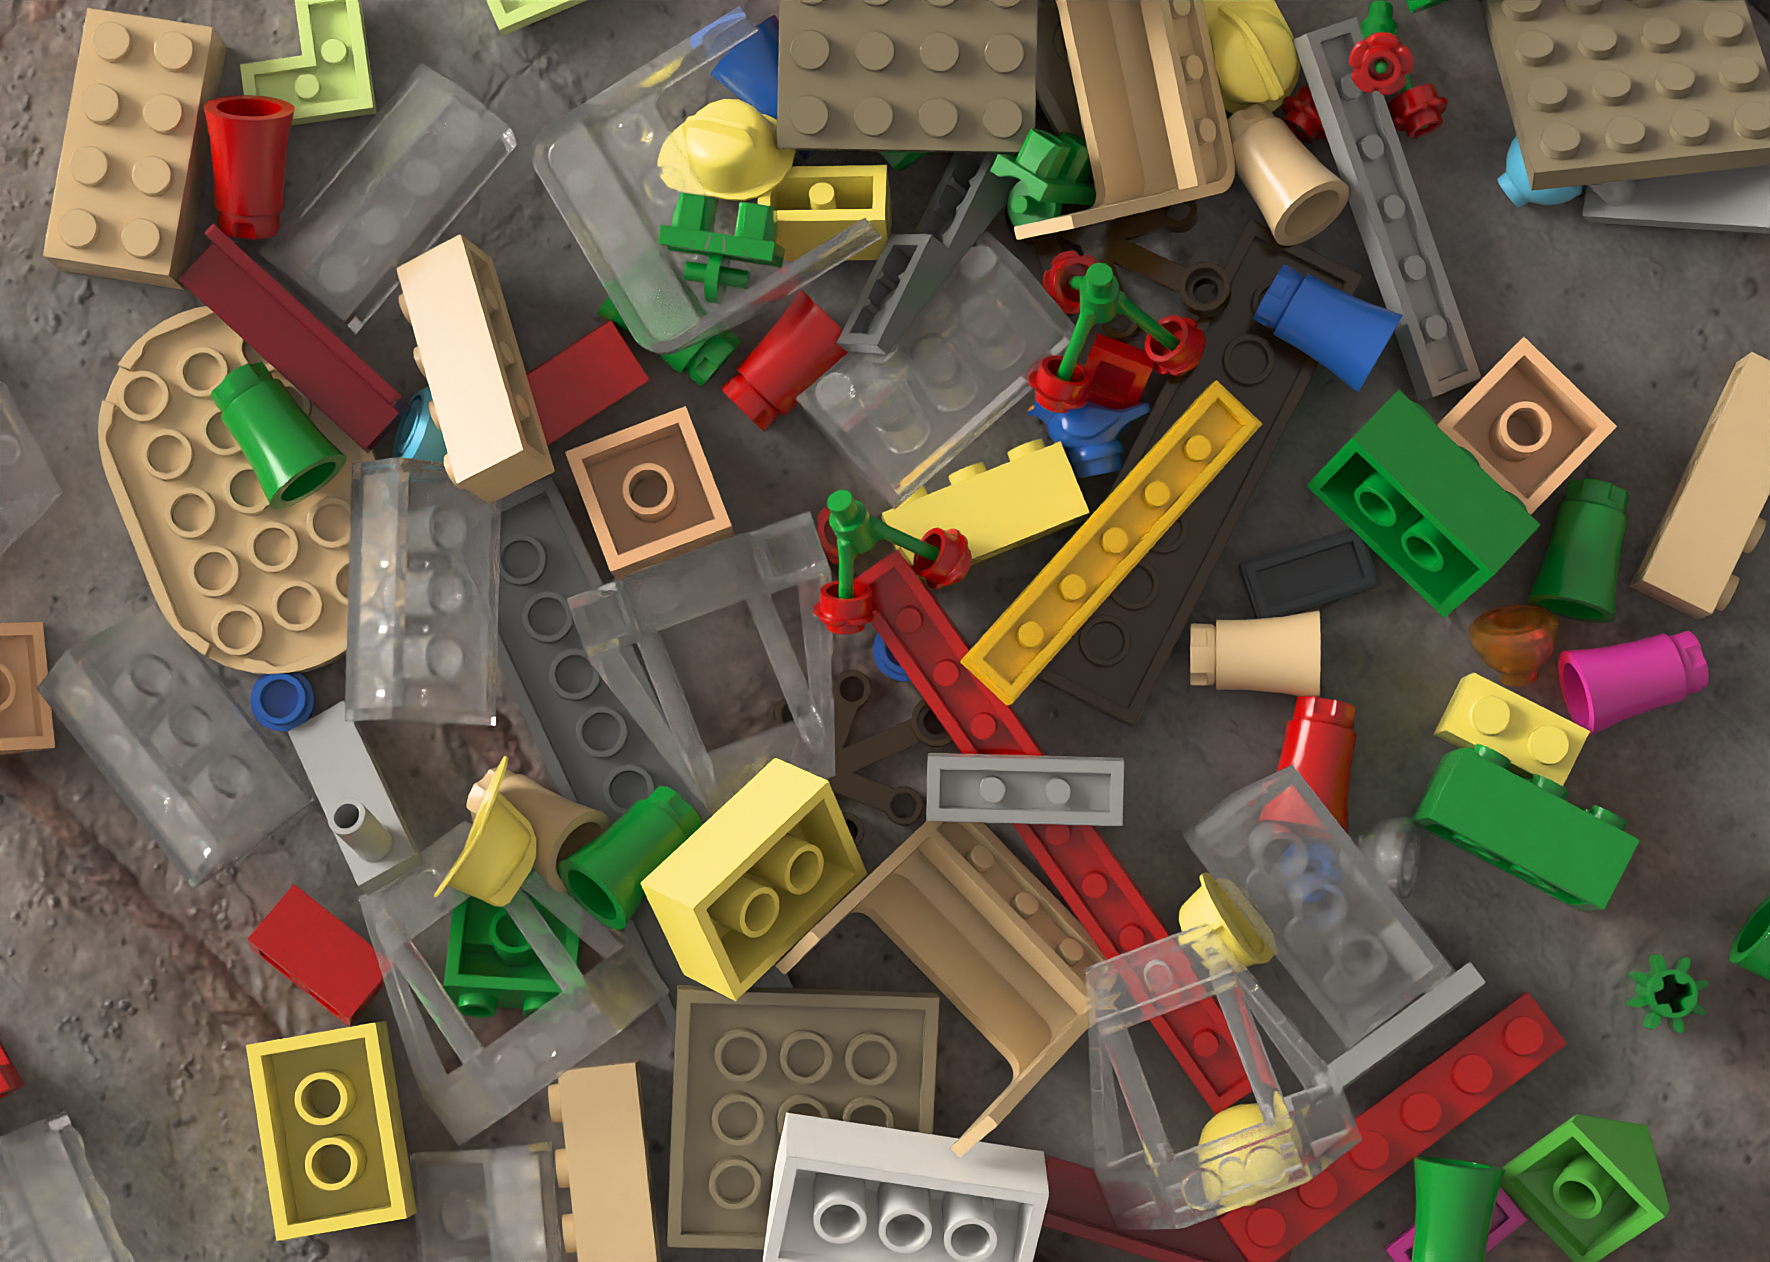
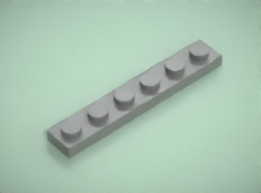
M1357 17L1306 33L1293 39V43L1341 180L1349 187L1350 194L1348 200L1386 309L1403 315L1394 332L1418 401L1438 396L1482 377L1384 95L1380 94L1379 91L1365 93L1352 80V72L1354 70L1349 65V56L1353 47L1359 41L1364 40Z

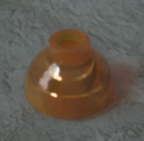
M1508 605L1491 609L1479 615L1470 624L1468 632L1477 656L1486 666L1499 673L1502 684L1507 686H1524L1538 679V668L1549 659L1555 649L1559 635V620L1553 613L1539 606Z

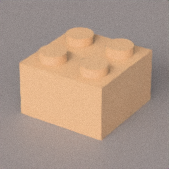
M1525 337L1515 344L1437 423V426L1458 446L1467 449L1476 457L1480 467L1505 491L1517 496L1524 503L1530 515L1617 427Z
M686 406L565 452L609 570L616 580L735 535Z

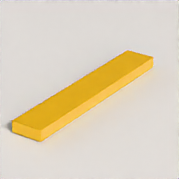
M1217 380L1210 383L960 662L1006 706L1011 705L1259 429L1262 423Z

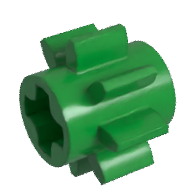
M1652 954L1649 956L1650 971L1645 974L1641 972L1628 973L1627 976L1637 986L1636 996L1627 999L1625 1006L1641 1007L1647 1013L1643 1019V1028L1653 1030L1659 1025L1662 1017H1665L1668 1027L1672 1032L1682 1033L1684 1032L1683 1016L1689 1013L1705 1015L1706 1010L1697 1004L1698 990L1706 988L1709 983L1708 980H1693L1687 974L1691 959L1680 957L1674 962L1671 969H1667L1662 955ZM1664 982L1675 983L1678 987V994L1669 998V1004L1657 1003L1655 1000L1654 992L1662 990Z

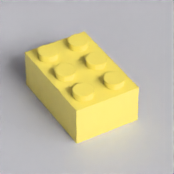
M774 758L640 884L683 974L737 1001L867 875V871L829 781Z
M386 1021L246 1045L276 1241L400 1220L417 1213Z

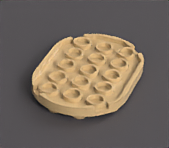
M207 306L194 308L162 321L138 339L119 362L120 368L111 383L106 400H102L98 424V440L102 465L160 610L174 630L194 649L222 665L242 672L257 675L303 673L338 660L365 640L383 618L394 598L402 570L404 547L400 516L374 449L369 453L364 451ZM262 361L273 379L281 380L295 402L310 420L346 456L345 465L330 482L306 499L286 508L272 509L254 470L239 444L221 420L222 412L211 398L212 390L223 381L226 375L247 363L255 364Z

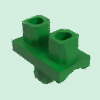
M1030 129L1019 154H998L990 170L999 177L1019 178L1021 180L1010 191L1007 201L1008 215L1014 226L1059 217L1062 203L1094 205L1096 200L1094 183L1088 180L1092 168L1086 140L1073 133L1061 132L1059 138L1043 130Z
M681 193L673 214L672 225H660L658 244L667 246L669 251L709 257L707 264L687 261L684 268V280L704 283L706 302L720 304L727 287L748 289L751 277L750 270L731 268L730 260L782 268L785 249L776 243L778 222L777 210L767 205L740 202L735 235L714 233L718 200L707 196Z

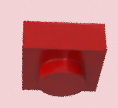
M1097 333L1084 365L1090 374V381L1087 386L1090 394L1086 398L1087 401L1114 409H1125L1138 404L1152 371L1154 361L1147 356L1144 350Z

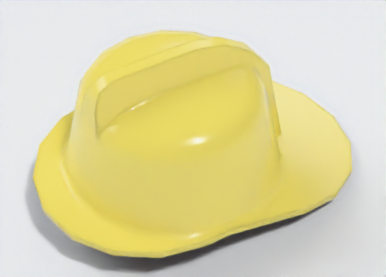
M1202 0L1225 110L1234 114L1238 110L1247 109L1255 103L1264 104L1271 112L1275 111L1283 104V99L1286 96H1290L1299 79L1301 64L1293 43V34L1275 0Z
M722 99L708 104L699 110L696 115L688 117L682 125L674 130L663 146L659 158V170L661 178L670 189L723 200L747 201L764 196L780 185L792 168L796 151L777 149L776 119L761 114L754 106L742 100Z
M504 756L483 798L464 849L440 884L434 897L437 898L443 889L449 886L495 907H504L510 903L530 873L536 859V837L531 823L499 792L509 757Z
M1219 872L1201 874L1200 881L1202 886L1179 910V923L1185 938L1180 947L1183 954L1194 953L1207 968L1219 974H1229L1254 964L1269 962L1274 956L1273 938L1270 928L1251 896L1237 881L1227 874Z

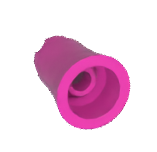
M1690 631L1670 636L1662 633L1637 641L1600 648L1562 651L1558 661L1559 681L1567 710L1573 723L1590 731L1588 737L1626 719L1659 707L1683 701L1686 695L1702 691L1703 687L1708 686L1709 683L1708 665L1703 656L1701 645L1696 636Z

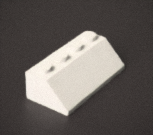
M786 1113L774 1170L763 1262H1033L1049 1198L1044 1151L977 1142L959 1158L951 1149L958 1138Z

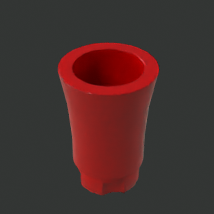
M233 95L215 98L204 104L211 143L214 207L218 210V228L228 237L249 238L253 240L265 239L276 236V231L280 229V211L284 209L288 141L295 110L294 106L287 101L266 96Z
M800 289L781 318L760 343L735 367L740 373L734 374L720 389L765 432L777 420L780 413L785 417L812 390L839 368L860 355L861 352H847L837 344L843 330Z
M1316 696L1297 697L1292 720L1287 721L1281 756L1270 794L1259 820L1261 823L1280 830L1314 837L1333 839L1349 837L1348 801L1352 760L1357 733L1353 731L1355 726V706L1339 700Z

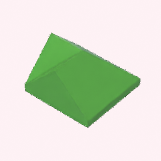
M1576 1114L1502 1167L1505 1169V1173L1500 1187L1573 1262H1598L1666 1217L1670 1210L1648 1125Z

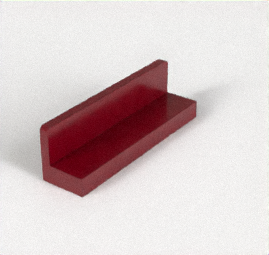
M212 224L205 232L212 241L211 245L178 280L364 451L369 453L407 413L411 406L369 365L218 227Z
M1048 1155L1046 1172L1049 1198L1042 1226L1159 1262H1246L1217 1222L1220 1217L1230 1210ZM1293 1248L1275 1262H1289Z

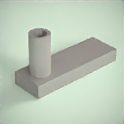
M1770 165L1587 185L1582 216L1589 223L1770 234Z
M344 701L288 731L328 819V824L334 832L359 888L368 895L424 863L353 710Z
M928 753L926 821L1123 826L1124 758Z
M1411 911L1406 912L1380 932V935L1425 995L1313 1076L1311 1082L1326 1102L1475 995L1486 983L1471 962L1456 971Z

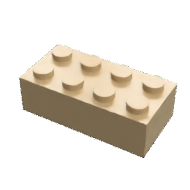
M87 8L43 257L60 271L184 290L185 286L178 278L188 269L210 145L204 104L209 100L218 98L227 49L226 44L213 27Z

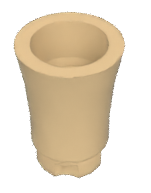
M1255 103L1247 109L1236 111L1227 119L1235 157V174L1261 210L1278 244L1292 246L1305 242L1326 229L1339 216L1349 198L1350 190L1348 185L1326 168L1298 140L1281 118L1275 117L1264 104Z
M1319 610L1284 617L1216 620V626L1213 624H1191L1190 685L1206 686L1216 683V690H1251L1285 693L1295 696L1320 697L1321 632Z
M498 767L490 769L482 780L475 783L468 796L466 808L471 811V821L473 823ZM506 769L499 792L531 823L536 837V859L532 869L555 891L568 892L558 873L559 862L587 845L611 825L608 816L599 810L564 798L544 788L525 775L515 774Z

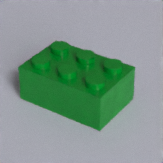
M1400 390L1372 416L1306 485L1443 618L1493 577L1541 525L1527 512L1526 506L1517 496L1505 491L1480 467L1478 460L1470 451L1452 441L1433 422L1431 415L1424 407L1409 400Z
M1476 744L1474 749L1463 747L1443 754L1409 822L1577 911L1605 910L1640 841L1636 837L1624 832L1628 824L1625 819L1596 805H1592L1590 810L1565 801L1570 793L1566 788L1537 774H1534L1532 779H1528L1508 771L1511 760L1484 745Z

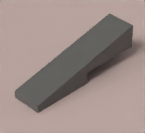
M953 154L915 233L890 234L837 341L840 347L847 352L888 354L1006 204L1010 191L1015 184L1021 181L1019 178L999 177L990 171L998 154Z

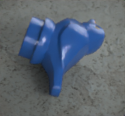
M1036 400L1034 405L1027 410L1029 416H1036L1046 424L1048 435L1054 443L1061 441L1063 448L1067 450L1066 456L1072 466L1075 478L1094 476L1122 469L1121 453L1125 452L1122 443L1118 440L1128 425L1151 412L1148 402L1139 403L1125 409H1114L1087 401L1079 409H1071L1067 413H1055L1043 408Z

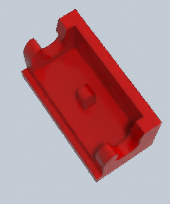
M607 321L526 373L547 446L649 381L646 373L612 321Z
M295 884L291 886L248 938L250 949L348 1027H351L356 1022L361 1013L391 977L389 973L395 967V963Z

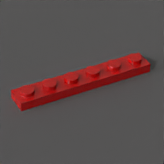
M1523 993L1297 1160L1288 1174L1285 1186L1271 1185L1260 1192L1254 1205H1236L1220 1217L1217 1222L1246 1262H1275L1411 1161L1414 1156L1419 1155L1563 1048L1567 1043L1530 993Z

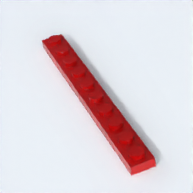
M901 547L854 579V582L864 583L872 589V603L874 602L878 606V613L874 616L871 624L962 754L1047 756L1012 705L1006 706L960 662L970 651V645L923 578L916 574L913 564ZM1011 823L1215 1115L1269 1080L1268 1071L1187 955L1181 952L1180 945L1096 825Z

